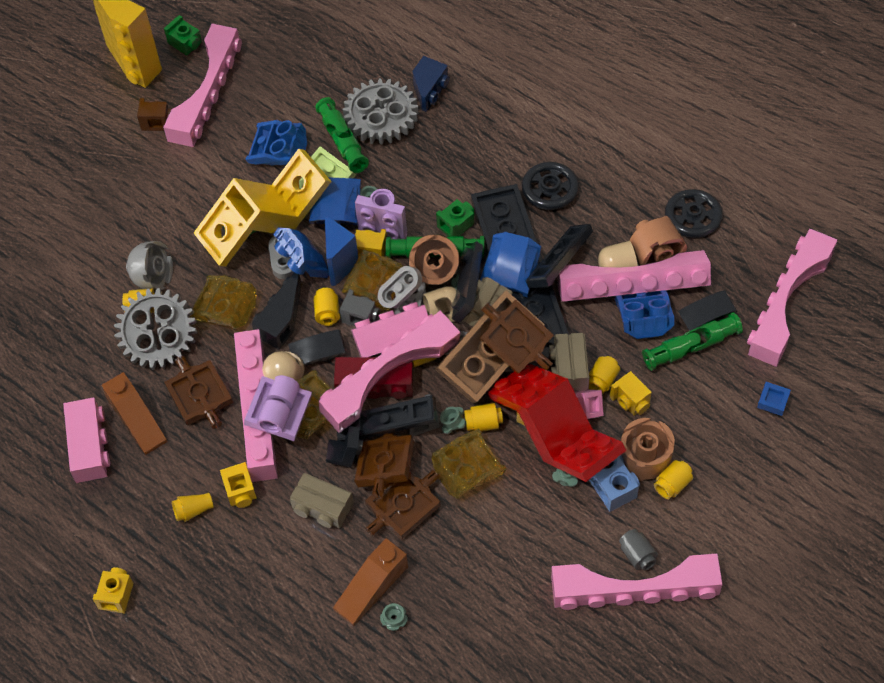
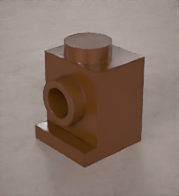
M140 98L137 118L141 131H164L163 127L173 108H168L167 102H145V98Z

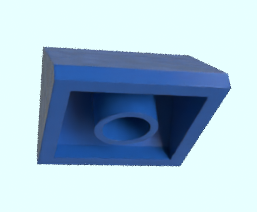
M326 217V259L331 286H336L359 264L356 236L332 218Z

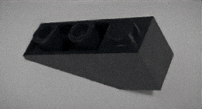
M295 272L291 277L289 276L284 280L281 289L277 294H273L269 298L267 306L262 312H258L252 321L253 330L259 329L262 341L278 350L293 334L302 287L300 275Z

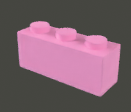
M417 302L403 306V312L394 314L393 310L380 314V320L370 323L368 318L356 322V328L351 329L360 357H369L381 353L388 345H395L408 330H415L419 327L421 322L428 316L425 305L418 306Z
M95 398L63 403L70 472L75 482L79 483L107 477L106 467H110L108 452L104 451V444H107L108 440L105 428L102 429L101 422L105 421L103 407H98Z

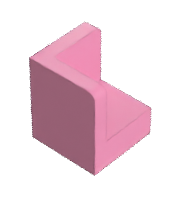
M602 390L574 391L587 419L604 416Z

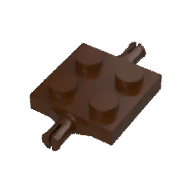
M514 300L506 310L500 313L489 302L481 309L492 321L489 328L479 339L513 371L519 374L528 363L534 360L545 370L553 364L542 352L545 344L554 335L517 300Z
M180 356L181 360L178 357L175 362L181 371L164 383L186 425L188 426L207 417L213 429L217 428L216 424L220 427L222 422L216 412L232 404L233 400L211 360H208L200 365L190 367L185 356Z
M395 432L384 434L375 440L363 441L354 480L357 487L374 486L372 494L374 497L379 498V495L380 497L384 496L386 484L408 481L414 448L412 435L394 436Z
M431 470L421 480L409 472L408 481L386 484L383 497L379 495V498H376L373 494L365 500V505L375 514L376 519L365 527L366 531L371 536H374L382 527H386L403 540L441 506L440 501L429 489L434 482L440 479L439 475L434 470Z

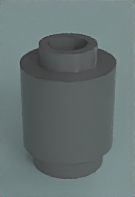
M632 529L620 538L621 550L636 570L643 569L646 571L656 564L658 553L642 532Z

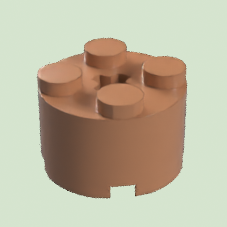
M668 216L651 221L642 220L636 225V231L630 238L636 259L640 265L660 262L679 253H684L687 250L684 239Z
M427 235L420 238L413 245L409 256L410 267L417 268L422 275V282L431 285L442 284L451 279L460 263V256L456 245L442 235ZM432 252L434 255L439 254L441 256L439 266L429 264L428 260L431 259L430 254Z
M640 418L626 426L621 442H623L627 451L621 455L628 471L635 473L639 481L657 478L671 464L675 439L670 428L661 421L659 423L651 421V418Z

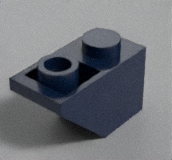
M423 56L412 73L413 86L422 111L427 112L429 107L436 103L441 90L448 86L450 76H448V65Z

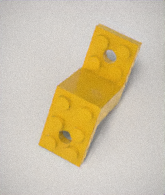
M298 149L272 185L233 178L197 227L194 234L217 264L226 267L253 230L275 233L278 227L295 230L332 181L305 150ZM303 177L304 185L300 189L299 180ZM224 226V227H225V235L222 237V236H221V235H222L221 229H222V227Z

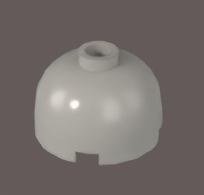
M161 241L141 243L132 249L128 256L126 264L128 275L132 282L142 289L153 288L156 290L160 288L163 290L166 288L163 287L165 282L170 283L173 261L171 256H167L164 249L168 248Z

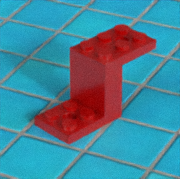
M528 363L519 374L514 371L508 377L498 380L494 387L487 391L491 400L518 411L543 462L585 482L627 451L623 442L592 429L568 378Z

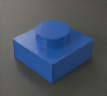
M765 382L757 408L782 416L791 390Z

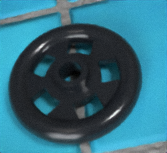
M558 162L539 163L531 167L525 173L522 180V192L525 198L532 205L545 210H556L569 205L575 199L579 190L576 174L569 167ZM550 171V174L541 177L540 173ZM564 175L567 181L562 183L559 176ZM531 183H538V189H532ZM562 189L567 191V194L563 197L558 195ZM543 194L544 196L551 197V199L544 200L540 197Z
M687 189L674 194L668 200L665 207V216L670 218L680 235L689 238H702L714 233L719 228L723 219V211L719 201L711 194L698 189ZM694 199L695 202H690L686 204L685 200ZM707 203L711 209L706 211L703 204ZM675 208L682 209V215H675ZM705 217L711 220L707 226L701 223ZM684 221L694 224L693 228L683 226Z

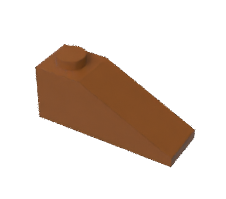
M124 372L101 385L108 402L145 455L167 442L161 429Z
M385 538L366 559L334 605L333 610L354 626L408 568L407 554Z

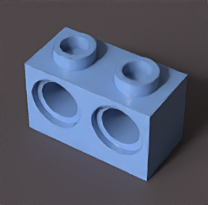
M622 455L609 464L611 468H603L589 479L609 512L636 499L638 495L639 480L635 473L628 471L624 465ZM622 485L625 487V489L618 490L613 486Z

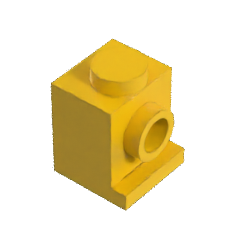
M381 229L380 233L372 230H356L355 236L359 260L383 263L386 252V230Z
M630 371L611 385L610 399L612 401L617 399L619 405L624 410H629L635 416L636 414H643L650 407L652 392Z
M246 463L220 470L230 505H236L238 508L249 506L252 500L256 499V495Z
M111 568V572H102L97 592L93 596V601L99 610L125 614L133 587V581L130 575H127V571L121 568Z

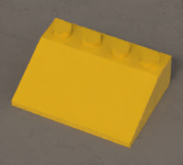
M93 0L106 45L128 80L133 84H139L146 88L162 71L146 9L130 0Z

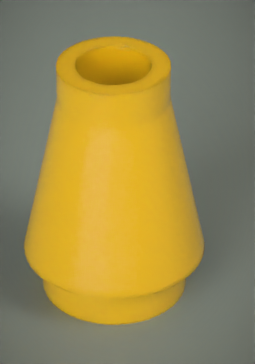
M209 493L178 496L177 500L172 501V507L176 520H184L186 522L213 508V502Z

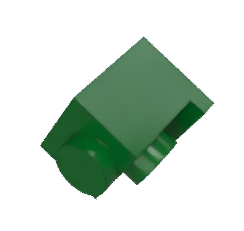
M180 15L164 28L167 43L186 56L197 49L202 43L200 31L184 21Z
M456 199L442 212L439 210L436 213L437 227L448 237L462 235L474 225L473 207L466 201L462 203Z

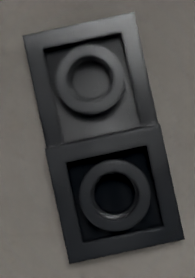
M722 290L706 296L678 312L690 331L715 320L718 322L723 320L730 313L738 311L726 291Z
M339 329L316 334L288 344L290 352L297 354L302 359L304 366L318 361L326 362L347 354L342 333Z

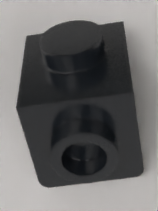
M349 426L344 442L332 439L328 441L327 463L346 467L352 466L355 455H360L363 439H359L360 428Z

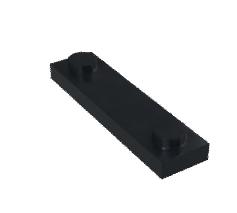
M591 224L574 225L568 228L527 278L526 283L529 288L540 287L543 289L553 284L555 278L593 233Z
M477 241L470 248L466 247L460 256L461 267L456 296L451 305L453 308L452 320L458 323L462 322L474 308L483 245Z
M430 395L361 411L360 418L350 426L360 428L359 439H365L437 423L436 398ZM349 426L342 432H337V441H345Z

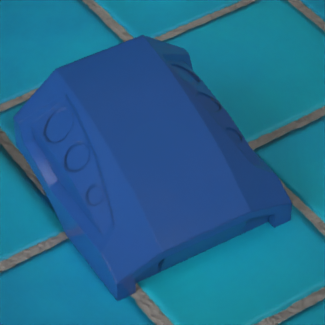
M289 120L257 123L256 127L258 129L249 156H246L245 160L255 165H287L298 149L306 150L307 135L305 127L302 123H292Z
M328 177L332 182L311 208L309 223L315 224L316 221V223L325 224V218L330 217L338 224L349 225L353 223V225H358L355 201L357 196L360 195L361 179Z
M277 228L273 234L275 238H278L274 246L275 250L280 255L290 258L287 265L293 272L303 275L306 271L310 277L327 278L329 276L328 267L323 256L306 235L290 228Z
M508 232L493 235L489 255L480 280L485 277L491 278L507 289L528 297L530 288L526 280L537 267L541 246L529 237Z
M666 290L614 296L621 314L624 332L637 339L662 336L674 326V314Z

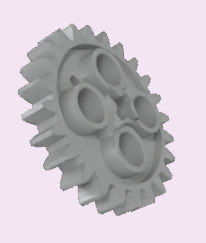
M379 78L376 84L370 80V85L366 86L364 83H361V89L354 87V94L347 95L348 100L344 101L343 116L346 124L353 131L354 136L361 135V141L370 138V143L373 144L375 139H379V143L383 144L384 139H387L389 143H392V137L400 140V133L408 135V128L413 129L414 122H417V99L413 98V91L408 92L406 85L400 88L399 81L392 85L391 79L383 83L382 79Z
M148 288L144 297L140 292H137L138 300L135 301L129 297L128 300L131 305L129 307L121 306L125 311L124 315H116L122 321L121 323L114 324L116 329L121 330V332L114 335L116 339L122 340L118 347L120 349L126 348L123 354L126 357L132 355V363L135 364L140 360L142 368H145L148 362L152 370H155L157 363L160 364L162 369H165L166 361H169L174 366V358L176 356L181 359L180 356H183L181 354L183 350L186 352L191 351L187 343H195L190 334L197 333L196 328L191 327V325L197 323V320L189 318L194 312L191 308L186 309L188 306L186 300L180 302L181 297L179 294L171 298L172 293L170 290H167L162 295L160 288L156 289L155 294H152ZM151 308L155 309V321L160 326L157 329L162 347L160 350L157 349V337L152 331L155 326L150 312ZM163 310H172V314L169 318H160L161 312ZM139 315H147V319L143 324H136V318ZM169 333L176 334L174 342L165 343V337ZM145 338H150L151 345L146 349L140 348L141 341Z

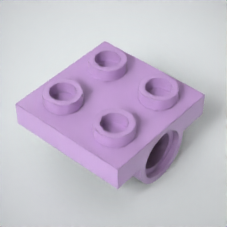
M375 190L370 198L357 196L355 208L358 230H372L380 233L381 229H385L387 237H391V239H406L405 206L395 204L394 195L390 190Z
M279 375L274 380L262 376L244 419V425L295 441L312 392L301 389L297 381L287 376Z

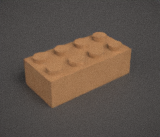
M506 290L491 306L500 313L517 299ZM485 313L435 369L472 403L478 402L508 367L498 355L479 339L489 328L492 321ZM533 315L542 325H545L535 315Z

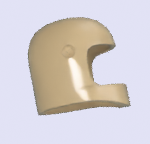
M630 241L607 246L601 250L598 256L599 267L621 268L638 266L635 251Z
M443 287L424 293L422 295L423 303L428 315H435L440 310L442 313L450 311V314L445 316L451 322H455L452 320L453 308L451 305L456 296L457 289Z
M288 351L272 353L265 359L262 367L264 377L274 380L276 376L283 375L294 379L298 384L302 380L305 370L302 359L297 354Z

